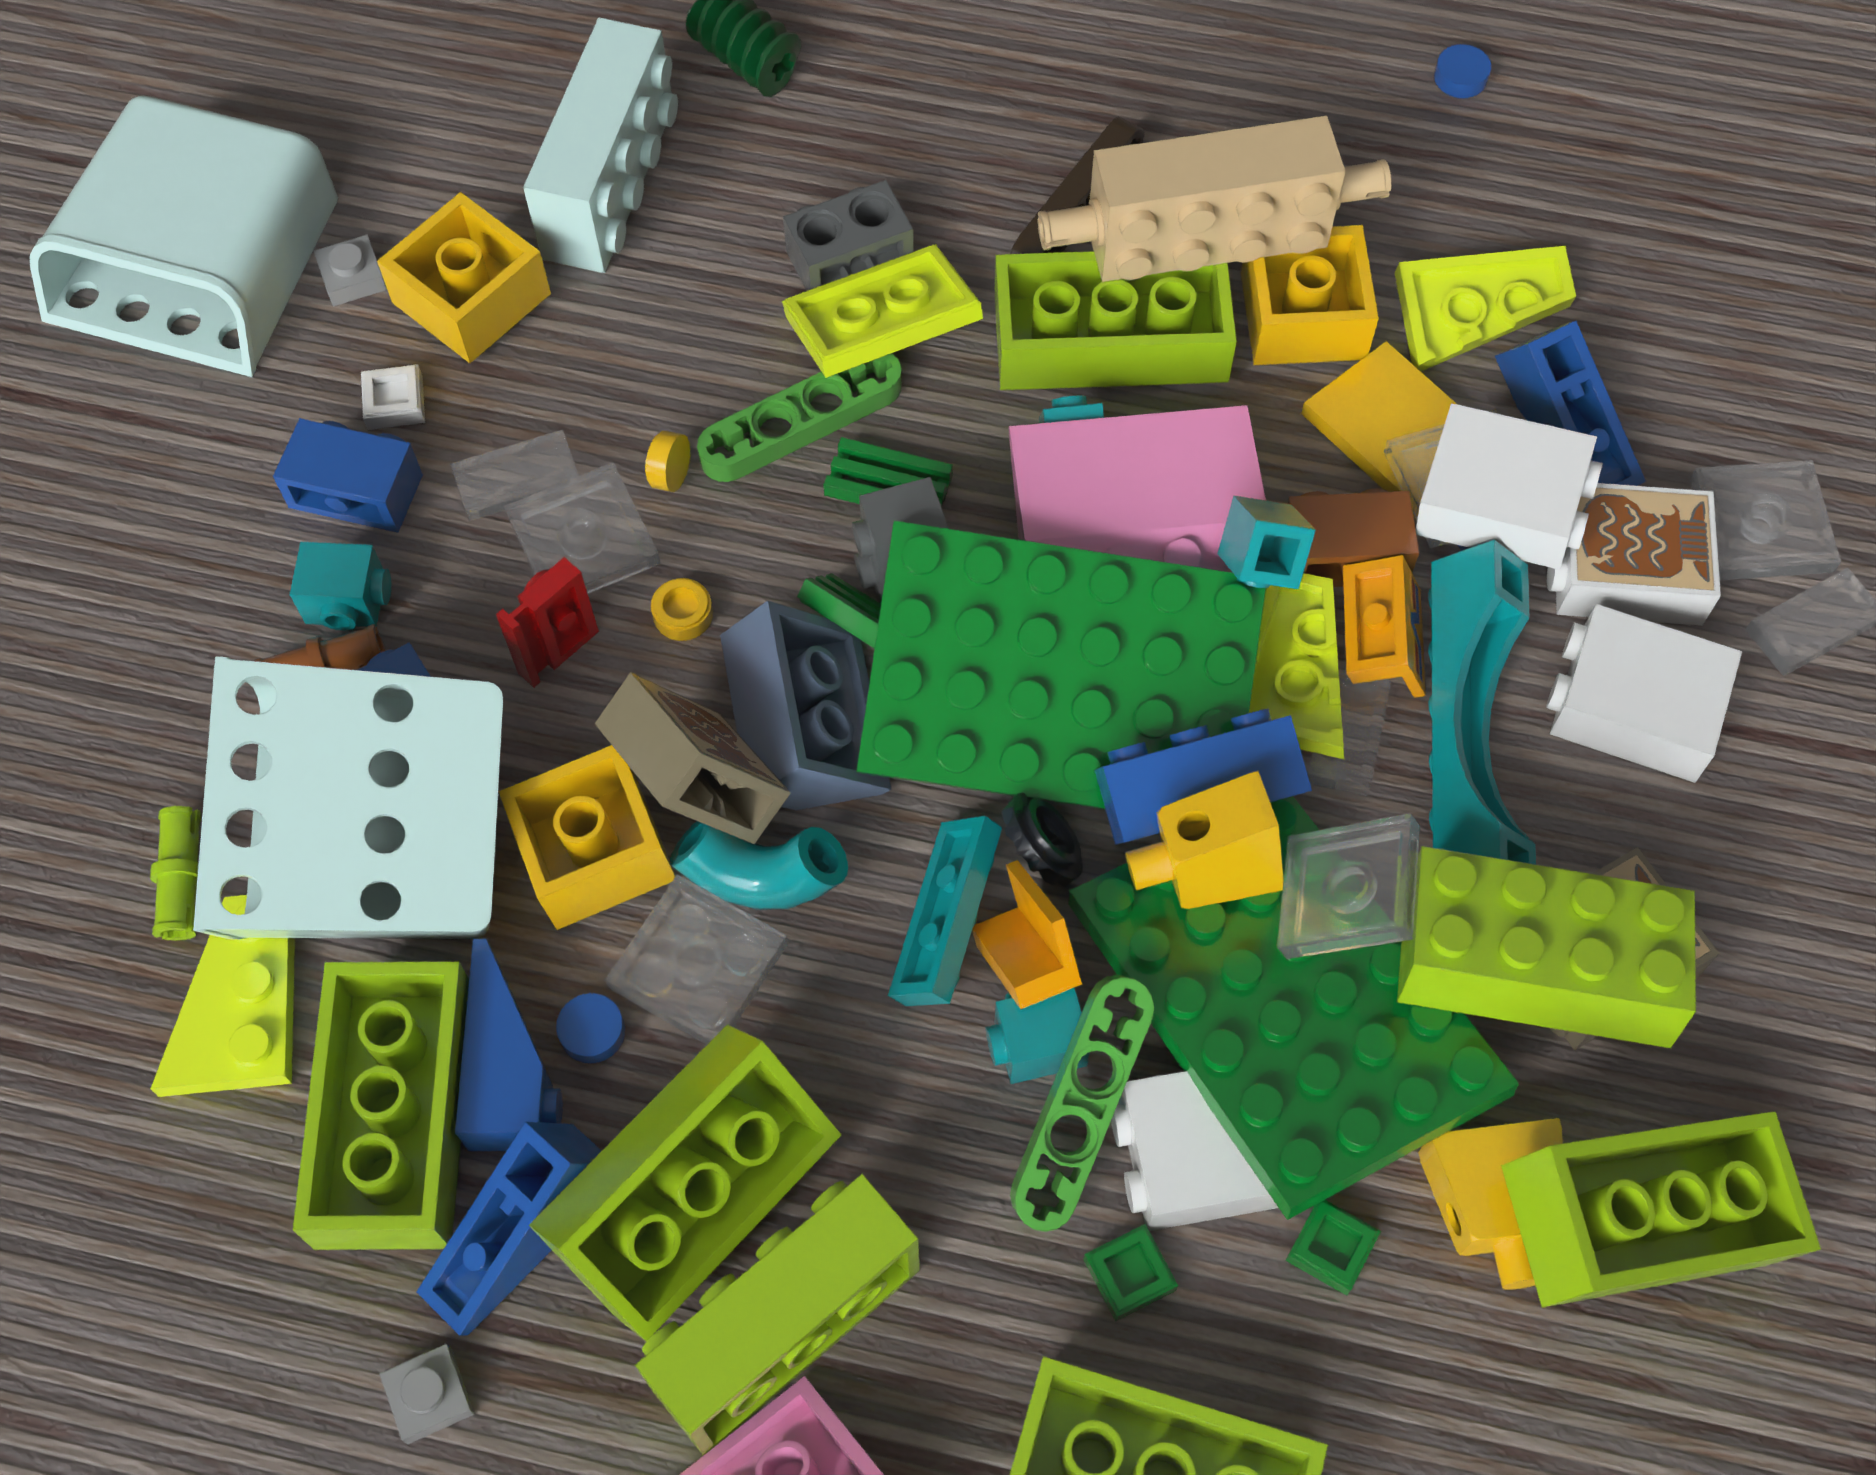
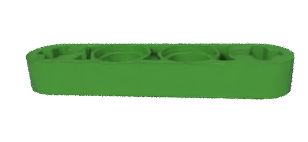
M891 353L825 378L822 372H819L710 425L703 430L697 444L699 461L703 472L709 478L718 482L737 480L890 405L898 398L902 388V372L898 358ZM874 373L878 378L886 377V381L878 384L874 378L866 379V375ZM857 391L858 396L852 397V393ZM824 393L834 394L842 400L838 408L829 412L818 411L810 403L816 396ZM772 418L785 419L792 425L787 433L778 437L765 435L760 431V427L765 421ZM744 433H750L754 447H750L749 438L744 439ZM724 446L727 451H734V455L725 458L723 454L715 453V449Z
M1122 975L1105 977L1096 983L1090 992L1012 1182L1010 1192L1012 1207L1023 1223L1034 1230L1044 1232L1056 1230L1067 1223L1074 1213L1152 1021L1154 1012L1152 996L1146 986L1131 977ZM1128 988L1130 989L1128 1001L1136 1005L1137 1009L1133 1018L1121 1016L1117 1022L1113 1035L1120 1039H1126L1120 1051L1103 1039L1089 1036L1094 1025L1107 1033L1113 1013L1104 1007L1105 1000L1108 995L1120 997L1124 989ZM1089 1052H1105L1112 1061L1113 1071L1111 1078L1101 1088L1089 1089L1083 1087L1078 1080L1076 1072L1079 1061ZM1066 1115L1081 1117L1087 1128V1136L1083 1145L1072 1152H1062L1055 1149L1050 1137L1054 1123ZM1045 1153L1057 1164L1074 1167L1068 1178L1057 1170L1051 1190L1059 1197V1202L1055 1208L1044 1206L1038 1215L1033 1214L1034 1204L1026 1197V1194L1030 1187L1042 1189L1046 1183L1050 1169L1045 1164H1037L1041 1154Z

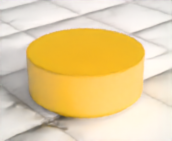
M663 430L653 438L648 449L645 464L646 478L652 488L676 492L682 486L688 472L691 453L690 442L686 435Z
M688 578L672 579L662 584L652 597L651 611L655 626L662 635L669 639L677 641L694 639L702 635L712 622L713 608L709 592L701 583Z

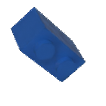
M299 418L273 478L288 508L399 533L423 474L411 443L405 442L395 435L388 433L372 435L351 430L347 426L335 421L319 423Z

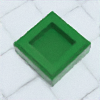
M1323 1200L1314 1205L1285 1261L1347 1296L1381 1231L1327 1200Z
M1146 1224L1084 1254L1083 1260L1115 1322L1175 1292L1178 1288V1284Z

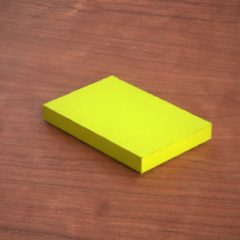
M936 244L782 301L785 317L825 378L983 319L981 302Z

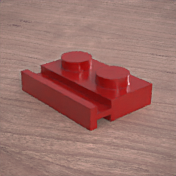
M565 557L549 570L545 569L536 573L528 581L524 591L517 596L520 605L509 614L504 609H501L496 614L516 670L533 688L541 682L538 673L547 665L555 670L599 632L582 572Z

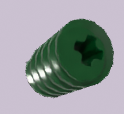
M696 0L688 10L685 26L686 33L691 39L699 42L706 51L713 53L721 63L728 65L736 75L742 76L751 87L757 88L763 96L773 97L788 84L801 50V39L795 32L786 31V27L781 21L772 20L768 11L757 8L754 0Z

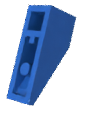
M1576 320L1538 334L1495 355L1514 402L1527 421L1597 436L1591 461L1603 463L1598 483L1638 486L1646 482Z
M473 939L455 1133L468 1151H507L525 1122H562V1092L560 1088H553L551 1079L487 939Z
M525 1122L416 1291L459 1336L469 1335L552 1251L529 1224L602 1151L573 1124Z

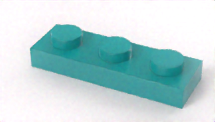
M987 816L941 822L888 992L889 997L905 1007L950 1004L954 989L959 981L961 965L972 929L977 920V911L989 871L994 863V854L1002 831V827Z

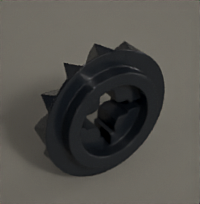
M1019 793L1008 801V805L1002 810L1003 821L1007 825L1005 833L1017 848L1015 854L1021 855L1027 861L1029 870L1032 872L1038 871L1042 879L1051 885L1058 883L1062 886H1067L1077 879L1082 873L1080 845L1074 831L1058 810L1045 800L1027 797L1025 793Z

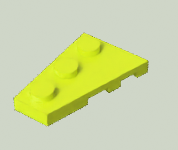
M1566 246L1399 262L1394 273L1411 362L1421 372L1570 307L1576 298Z
M1303 573L1299 589L1273 585L1266 588L1249 713L1269 709L1272 720L1291 715L1301 750L1344 759L1333 579Z
M247 895L224 897L222 905L232 914L243 915ZM209 935L150 1090L158 1097L292 1084L295 938H247L237 940Z

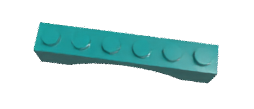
M1491 540L1431 562V588L1428 592V601L1432 617V641L1429 643L1428 653L1432 664V695L1429 698L1428 705L1432 718V751L1429 754V767L1432 773V808L1429 813V823L1433 832V848L1536 865V844L1517 826L1501 799L1492 772L1489 747L1491 708L1499 676L1513 644L1530 618L1528 564L1496 540Z

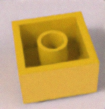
M459 192L377 260L392 303L468 363H472L551 294L540 251L462 192Z
M1363 225L1332 226L1328 247L1315 249L1304 254L1287 253L1261 257L1251 262L1242 263L1241 279L1253 365L1361 360L1369 354L1379 318Z
M612 745L498 791L537 899L557 930L677 880L636 776Z

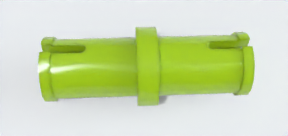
M187 806L165 807L158 813V819L160 820L158 861L152 863L150 868V879L156 883L155 921L152 935L156 938L162 936L164 940H187L196 936V931H193L199 865V830L202 813L198 809L192 811L193 808Z

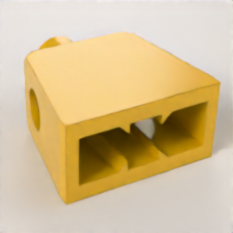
M1259 771L1243 775L1163 806L1157 812L1161 842L1125 852L1136 890L1172 880L1179 903L1182 908L1186 909L1284 890L1279 824Z
M1560 1118L1449 1131L1423 1145L1418 1152L1421 1165L1456 1251L1462 1256L1494 1252L1502 1289L1527 1288L1535 1286V1282L1501 1165L1545 1147L1563 1144Z

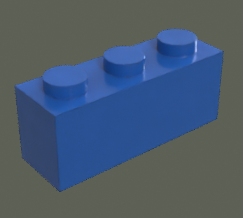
M1263 709L1232 718L1234 731L1210 737L1207 725L1170 735L1172 748L1148 754L1146 744L1143 742L1108 752L1111 764L1096 769L1095 774L1115 844L1160 833L1157 812L1163 806L1252 772L1259 771L1270 802L1312 791L1291 715L1272 720L1269 709Z

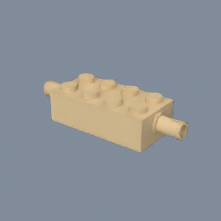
M1327 116L1094 150L1089 205L1048 212L1039 211V237L1043 250L1091 241L1102 282L1118 279L1135 280L1145 275L1177 270L1193 271L1203 266L1235 261L1251 262L1261 257L1287 253L1304 254L1315 249L1328 247L1335 213L1341 203L1389 197V191H1391V172L1385 159L1344 167Z

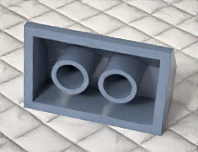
M766 601L720 635L737 733L791 792L781 807L800 810L883 795L891 790L889 777L856 773L869 689V678L859 638L827 618L771 601Z

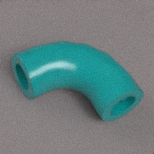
M696 821L676 844L669 860L673 868L707 892L723 901L756 910L790 909L823 896L841 884L848 874L847 856L840 842L831 833L818 827L804 829L784 844L763 846L750 843Z

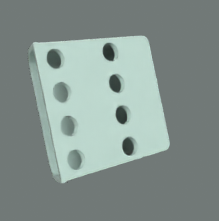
M141 95L132 98L43 237L39 238L30 254V269L42 322L253 377L258 361L338 200L336 190L319 148L307 137L292 131L151 96ZM85 288L99 291L97 300L90 306L85 308L69 306L70 298L77 291ZM137 301L149 304L148 313L140 320L127 322L120 319V313L126 305ZM195 315L201 319L198 328L190 334L176 335L170 331L173 322L181 316ZM233 329L238 330L240 348L229 349L222 346L223 337Z
M215 656L193 931L237 940L247 938L476 939L485 935L489 930L492 912L503 695L500 688L494 683L485 681L232 660L228 657ZM247 682L254 688L258 697L260 714L246 713L238 706L236 696L238 689L243 683ZM246 744L258 745L256 780L248 781L241 779L232 770L231 761L233 754L238 748ZM241 810H253L251 847L236 846L227 837L226 827L228 820L233 814ZM245 876L248 877L245 912L243 915L232 914L222 905V889L233 878Z

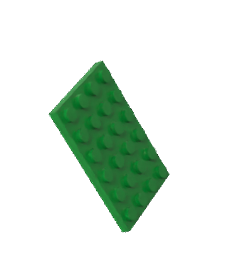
M894 521L856 773L1011 796L1025 793L1027 797L1040 798L1045 801L1105 809L1095 770L1111 764L1108 752L1143 742L1146 744L1148 754L1172 748L1170 735L1207 725L1210 737L1234 731L1231 719L1249 713L1266 588H1257L1237 581V577L1232 572Z
M1293 796L1270 802L1279 824L1284 890L1186 909L1182 908L1179 903L1172 880L1136 890L1128 864L1125 863L1069 890L1068 905L1116 974L1131 977L1146 986L1154 1004L1152 1026L1183 1071L1188 1072L1219 1123L1287 1220L1514 1096L1519 1085L1515 1077L1464 1013L1397 1002L1402 934Z

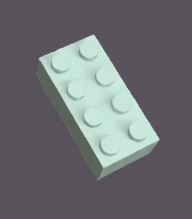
M598 17L523 186L542 260L605 273L613 253H619L622 250L626 237L627 218L630 211L637 210L641 204L644 191V177L648 168L656 167L661 152L662 134L665 127L673 126L678 110V97L676 94H672L670 86L672 59L670 56L665 55L661 30Z

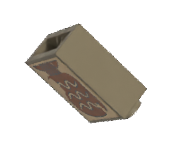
M631 672L594 723L662 807L755 844L791 794L786 786L720 713Z

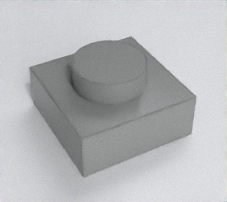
M368 234L314 250L333 307L387 290Z
M447 1344L379 1373L400 1437L406 1444L413 1443L475 1415L453 1351Z

